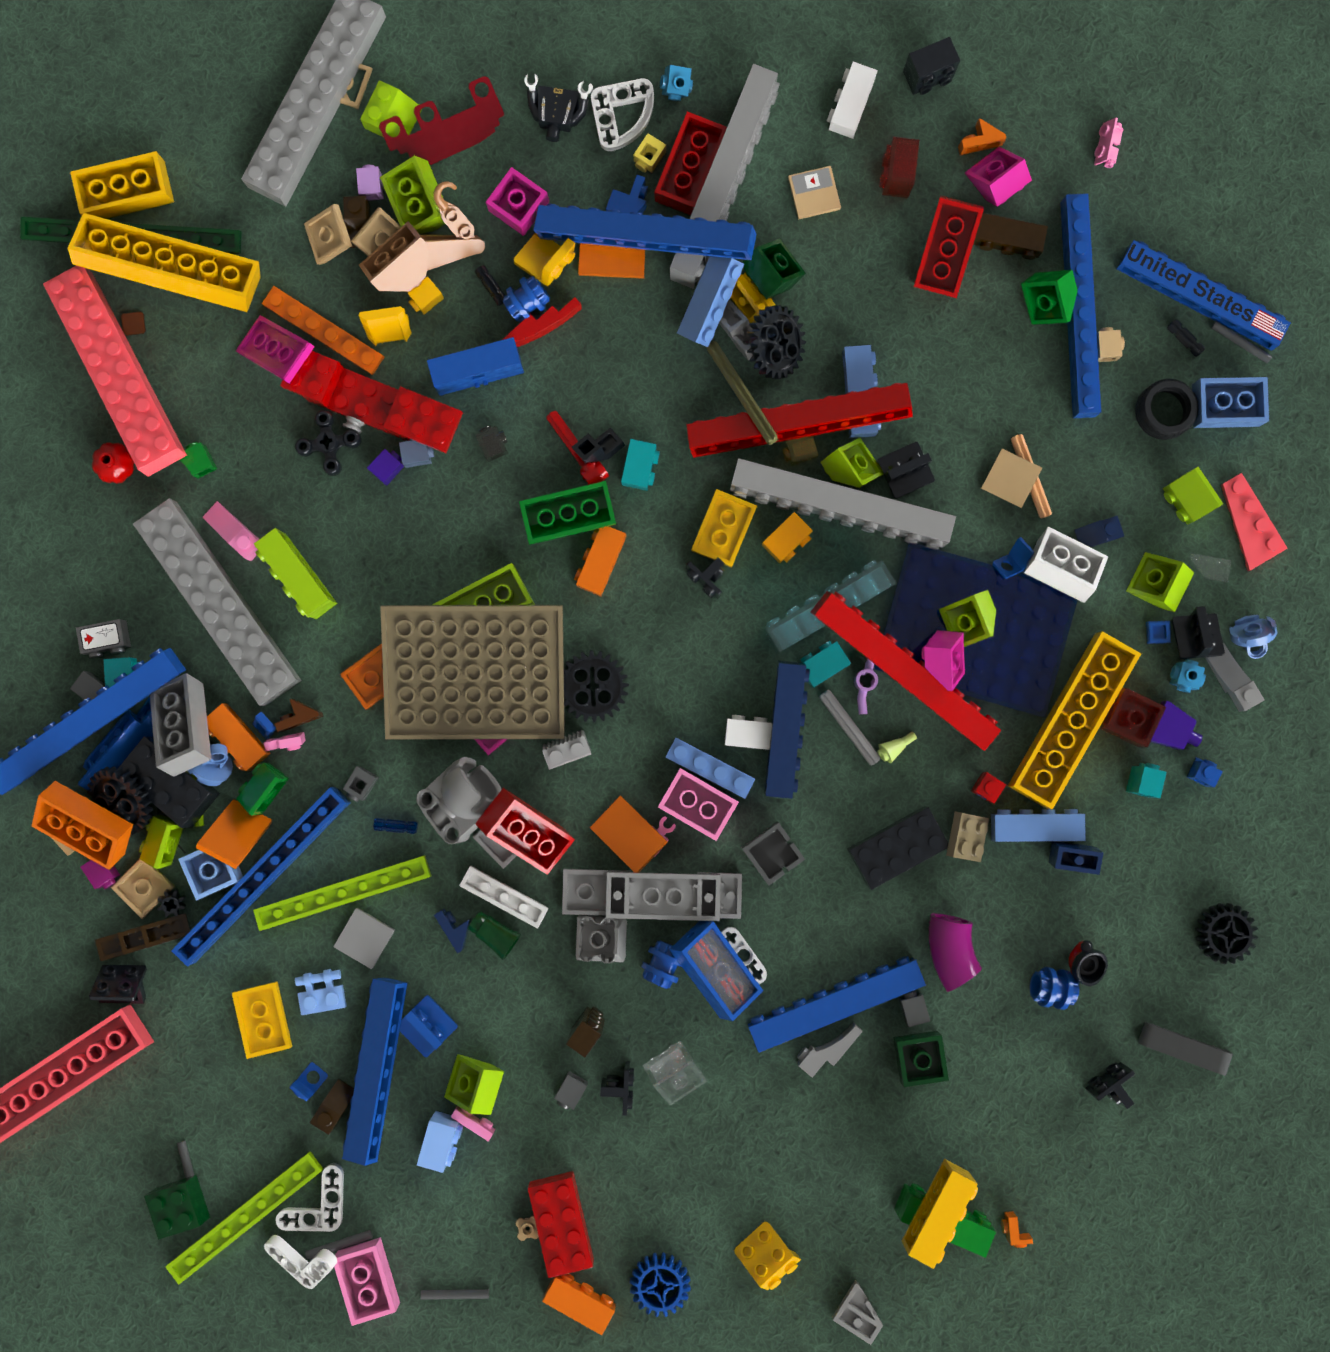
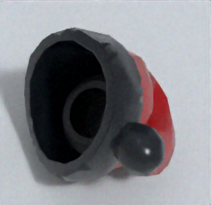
M1083 940L1070 953V972L1077 982L1089 987L1094 986L1101 981L1107 971V957L1100 950L1093 949L1091 941Z

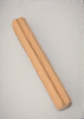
M1019 434L1012 437L1011 442L1016 455L1033 463L1024 436ZM1038 477L1030 493L1039 517L1045 518L1050 516L1052 511Z

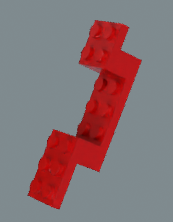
M311 351L290 384L282 380L280 385L286 390L303 396L308 402L343 416L354 417L364 422L365 425L405 441H410L411 439L445 454L463 415L461 410L401 386L398 390L345 369L338 361Z

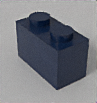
M1052 841L1048 862L1055 869L1100 875L1103 852L1094 846Z

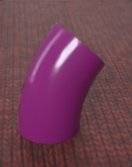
M932 913L930 914L928 927L930 954L939 980L945 990L949 992L965 984L982 970L972 943L973 923L955 916Z

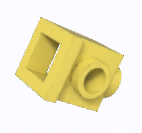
M647 133L633 155L634 162H636L635 166L644 173L647 170L652 173L666 153V144ZM651 155L653 158L649 160L645 156Z

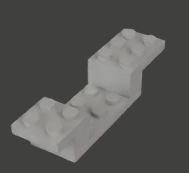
M563 869L562 914L606 915V918L698 921H720V918L741 919L742 873L697 872V874L636 873L631 872V870Z

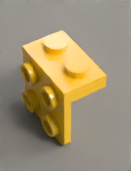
M535 233L514 257V264L531 276L536 277L538 281L548 287L554 279L560 276L566 264H570L574 259L575 242L568 238L560 246L553 240L540 239Z
M763 1222L734 1250L759 1287L766 1290L776 1288L781 1283L780 1279L786 1273H792L798 1267L797 1263L801 1260L796 1252L786 1246L768 1222Z

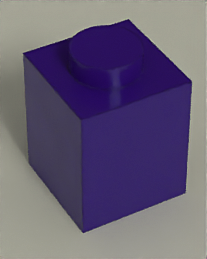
M384 449L367 469L387 486L404 466L400 463L402 458L395 451L392 450L389 453Z

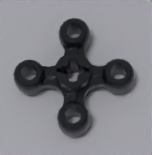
M321 410L315 416V422L320 427V434L317 436V439L308 440L301 438L296 442L295 449L303 457L310 456L315 451L322 452L325 456L323 463L324 471L330 476H336L342 470L341 463L336 457L339 448L343 446L357 448L361 444L362 438L355 430H348L343 435L334 434L332 431L334 423L332 414L326 410ZM324 417H327V420L325 422H322V419ZM355 436V440L350 442V438ZM329 438L332 442L329 443V447L327 448L324 444L327 443V439ZM304 445H307V448L305 450H302V447ZM335 464V468L330 470V466Z

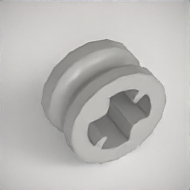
M346 416L347 422L343 423L342 426L361 434L360 428L365 423L354 417Z

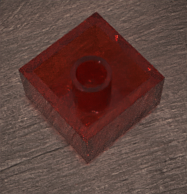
M893 137L891 144L886 145L882 158L883 174H881L879 188H883L882 195L902 198L909 197L915 183L920 140Z
M1122 688L1099 729L1139 748H1148L1166 707L1128 688Z

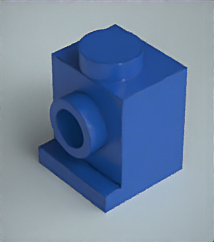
M1196 757L1187 778L1205 787L1215 788L1223 771L1217 769V764L1206 759L1203 761Z

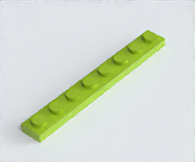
M424 855L254 909L253 912L259 931L429 878L431 877V872Z
M309 1151L165 1266L178 1285L181 1284L323 1170V1167Z

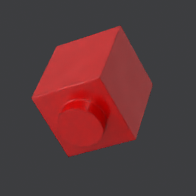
M982 772L971 791L987 802L995 804L1006 784L988 772Z

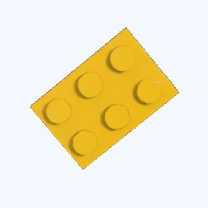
M716 489L691 551L714 561L719 557L725 563L724 565L732 568L757 505Z
M278 981L232 993L247 1059L292 1047Z

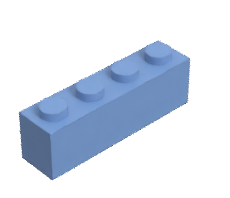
M709 257L677 334L709 347L728 300L732 296L735 284L741 275L743 263L733 258Z
M871 345L844 347L842 356L845 393L851 391L860 392L877 387V374L873 373L876 356L875 352H871ZM881 423L849 429V438L874 437L877 435L878 430H881Z
M675 738L666 755V758L744 799L755 781V778L678 738Z
M998 809L997 814H991V841H1086L1085 814L1078 813V809H1064V813H1055V809H1042V813L1033 814V809H1019V814H1011L1009 809Z

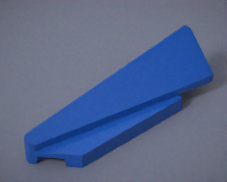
M150 697L137 714L127 710L87 757L83 766L87 773L78 782L79 786L90 790L87 784L91 782L90 778L94 776V773L107 766L109 768L115 766L118 769L144 736L154 737Z

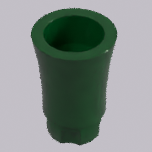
M483 912L478 913L468 927L472 933L476 934L478 939L490 947L502 960L507 957L521 936L520 933L507 928Z

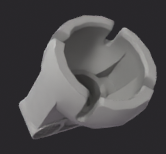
M462 757L454 761L426 789L419 791L416 797L417 803L425 817L448 844L467 841L470 834L478 828L475 824L502 790L496 778L482 765H479L468 774L471 769L476 767V761L472 758ZM455 829L458 831V837L455 835Z

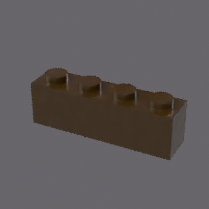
M983 213L973 245L979 246L984 251L997 249L1001 250V253L1004 255L1016 253L1021 254L1025 259L1033 260L1035 257L1039 258L1043 252L1048 226Z
M586 1007L571 1028L566 1045L585 1058L602 1035L605 1022L602 1016L604 1014L596 1007H592V1009Z

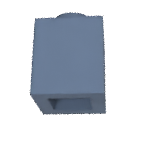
M413 440L399 442L402 464L405 468L432 464L431 457H434L433 448Z

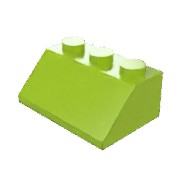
M414 155L380 177L400 227L409 221L419 234L435 231L445 225L433 198V192L438 184L427 160Z

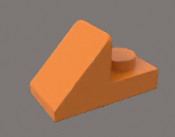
M978 119L975 125L978 136L971 134L964 137L958 149L960 155L1003 146L1006 134L984 120Z

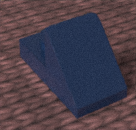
M1118 516L1102 521L1099 520L1074 530L1078 542L1090 548L1124 537Z
M443 909L434 916L458 954L464 949L471 918L456 927L454 925L456 923L454 915L451 911L446 912Z

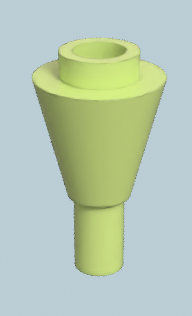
M910 732L903 738L879 744L878 755L884 762L892 763L908 744L917 739V736L914 732Z

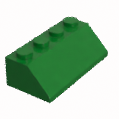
M606 481L519 501L529 545L616 525Z

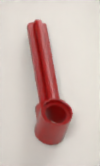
M557 411L550 412L546 419L581 466L580 474L588 482L587 485L602 482L609 477L600 461L585 463L571 447L578 442L577 438Z

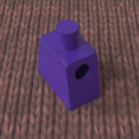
M1161 701L1143 739L1170 748L1183 750L1187 743L1198 747L1203 735L1193 731L1197 722L1195 719L1171 702Z

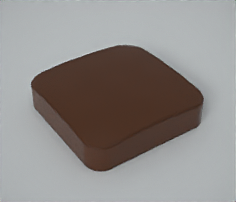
M142 312L124 313L121 315L123 332L126 336L145 333V320Z

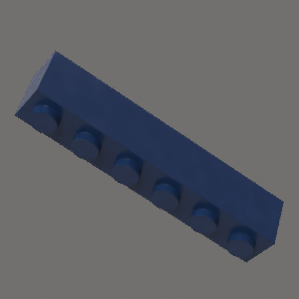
M778 660L765 784L766 796L792 799L793 792H797L798 779H795V770L799 771L800 757H797V750L802 749L803 735H799L800 726L804 727L805 713L801 712L802 704L806 705L807 691H804V683L809 682L810 669H806L805 663Z

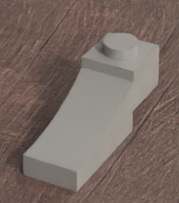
M729 299L719 324L731 338L736 348L749 361L753 355L752 353H747V350L751 348V345L746 344V341L751 340L747 332H751L753 329L750 327L746 316Z
M1223 643L1225 650L1223 656L1205 657L1225 693L1228 692L1238 711H1247L1264 701V698L1254 681H1251Z
M853 1022L848 1029L834 1040L815 1048L812 1045L808 1049L804 1047L797 1056L799 1059L797 1061L798 1066L813 1078L826 1061L834 1066L863 1031Z

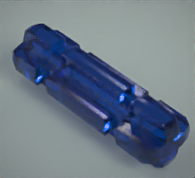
M376 818L373 827L376 831L386 830L399 833L406 831L407 833L415 834L418 830V823L414 821L406 823L403 820L392 819L385 821V819Z

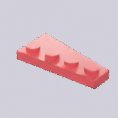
M1242 473L1221 484L1226 504L1233 520V526L1240 542L1241 552L1245 558L1247 571L1254 569L1288 549Z

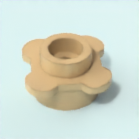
M534 1216L517 1219L516 1226L519 1230L517 1237L519 1240L524 1241L526 1238L537 1239L539 1237Z

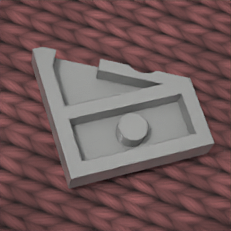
M855 1280L833 1314L832 1320L871 1345L883 1324L861 1286Z

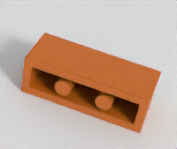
M609 526L594 530L591 540H594L591 549H586L583 556L585 561L583 569L578 568L574 578L577 581V587L600 597L602 596L627 537L626 533Z
M222 703L207 716L209 735L216 737L221 742L220 744L227 747L228 754L230 753L235 758L233 762L240 770L252 771L271 754L269 751H265L262 742L228 704Z
M569 1273L553 1277L542 1301L600 1335L604 1333L616 1308V1304L613 1303L614 1300L610 1296L595 1293L592 1286L584 1282L579 1284L574 1281V1277Z

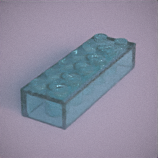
M873 560L863 566L860 574H857L856 571L849 574L842 580L843 584L838 586L837 583H834L827 587L823 593L825 594L828 591L834 594L836 591L846 599L844 603L851 608L854 605L857 608L888 590L896 582L883 560L878 563ZM815 594L804 602V607L799 608L797 605L785 613V618L780 620L779 617H776L766 624L767 628L764 630V634L776 654L826 626L810 613L822 596L819 597Z

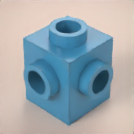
M674 65L665 67V73L660 79L662 95L668 96V100L681 101V98L687 97L693 87V80L690 79L692 68Z
M1185 659V662H1178L1171 669L1170 684L1177 686V690L1190 693L1191 690H1199L1205 682V668L1198 666V662Z

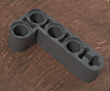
M1144 1022L1138 1043L1145 1047L1224 1076L1227 1075L1233 1056L1231 1051L1215 1047V1045L1203 1043L1148 1022Z

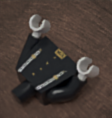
M528 74L526 75L524 81L526 86L529 87L527 89V100L532 117L535 121L539 122L540 128L547 129L546 139L548 141L558 142L560 131L570 132L571 128L577 126L585 117L589 101L587 95L592 92L593 85L589 84L587 92L582 88L584 81L579 83L578 91L539 85L538 89H536L538 76L535 74V83L531 84L528 82Z

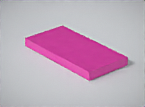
M260 315L236 349V352L290 384L314 346Z

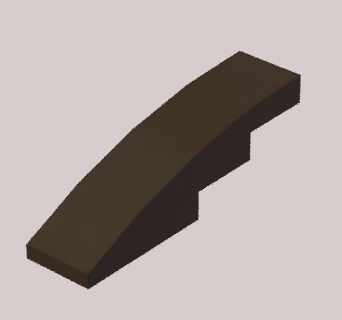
M184 913L96 939L95 943L100 961H104L185 937L190 932V928Z

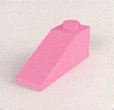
M217 501L203 518L241 556L252 561L257 556L255 551L258 549L254 543L259 538Z

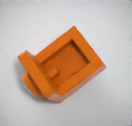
M1013 1211L1004 1212L1005 1219H1001L1003 1234L1006 1233V1238L1010 1245L1016 1248L1027 1247V1244H1033V1238L1029 1233L1019 1234L1018 1217Z

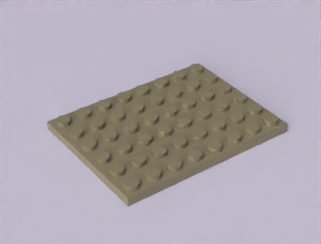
M563 605L381 606L385 739L565 738Z

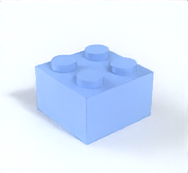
M201 850L178 859L196 900L236 884L243 877L239 866L237 869H234Z
M435 1111L427 1126L417 1166L441 1173L444 1172L446 1166L450 1167L457 1151V1147H454V1144L457 1145L458 1139L461 1137L463 1125L452 1119L451 1115Z

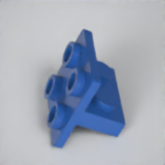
M426 995L401 1020L400 1032L424 1057H428L457 1029L458 1025L429 995Z

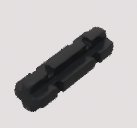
M484 265L478 267L475 273L491 297L493 296V300L498 306L504 304L503 298L505 294L501 291L492 275L489 274Z
M1173 320L1167 329L1172 334L1175 333V337L1187 349L1190 348V352L1195 357L1199 356L1205 350V346L1201 342L1197 343V338L1186 327L1182 328L1183 324L1179 320Z

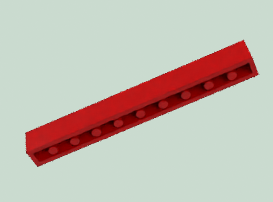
M894 383L887 387H872L860 392L851 391L844 395H831L823 399L805 400L797 404H783L776 408L761 409L777 434V442L913 417L908 383ZM740 412L728 417L719 416L707 421L698 420L691 424H686L689 448L693 458L767 444L746 412Z
M826 591L810 613L983 751L988 748L1001 732V729L996 726L998 722L988 714L984 717L979 712L981 708L972 701L967 703L962 698L965 695L958 689L954 688L953 691H948L925 668V663L922 660L919 663L913 659L914 654L906 647L900 649L895 645L897 640L888 633L884 636L878 630L881 627L871 619L868 622L861 617L864 613L854 605L851 608L844 603L846 599L836 591L834 594Z

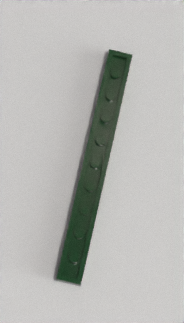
M21 217L20 239L70 243L80 220ZM122 223L226 253L241 254L242 231Z

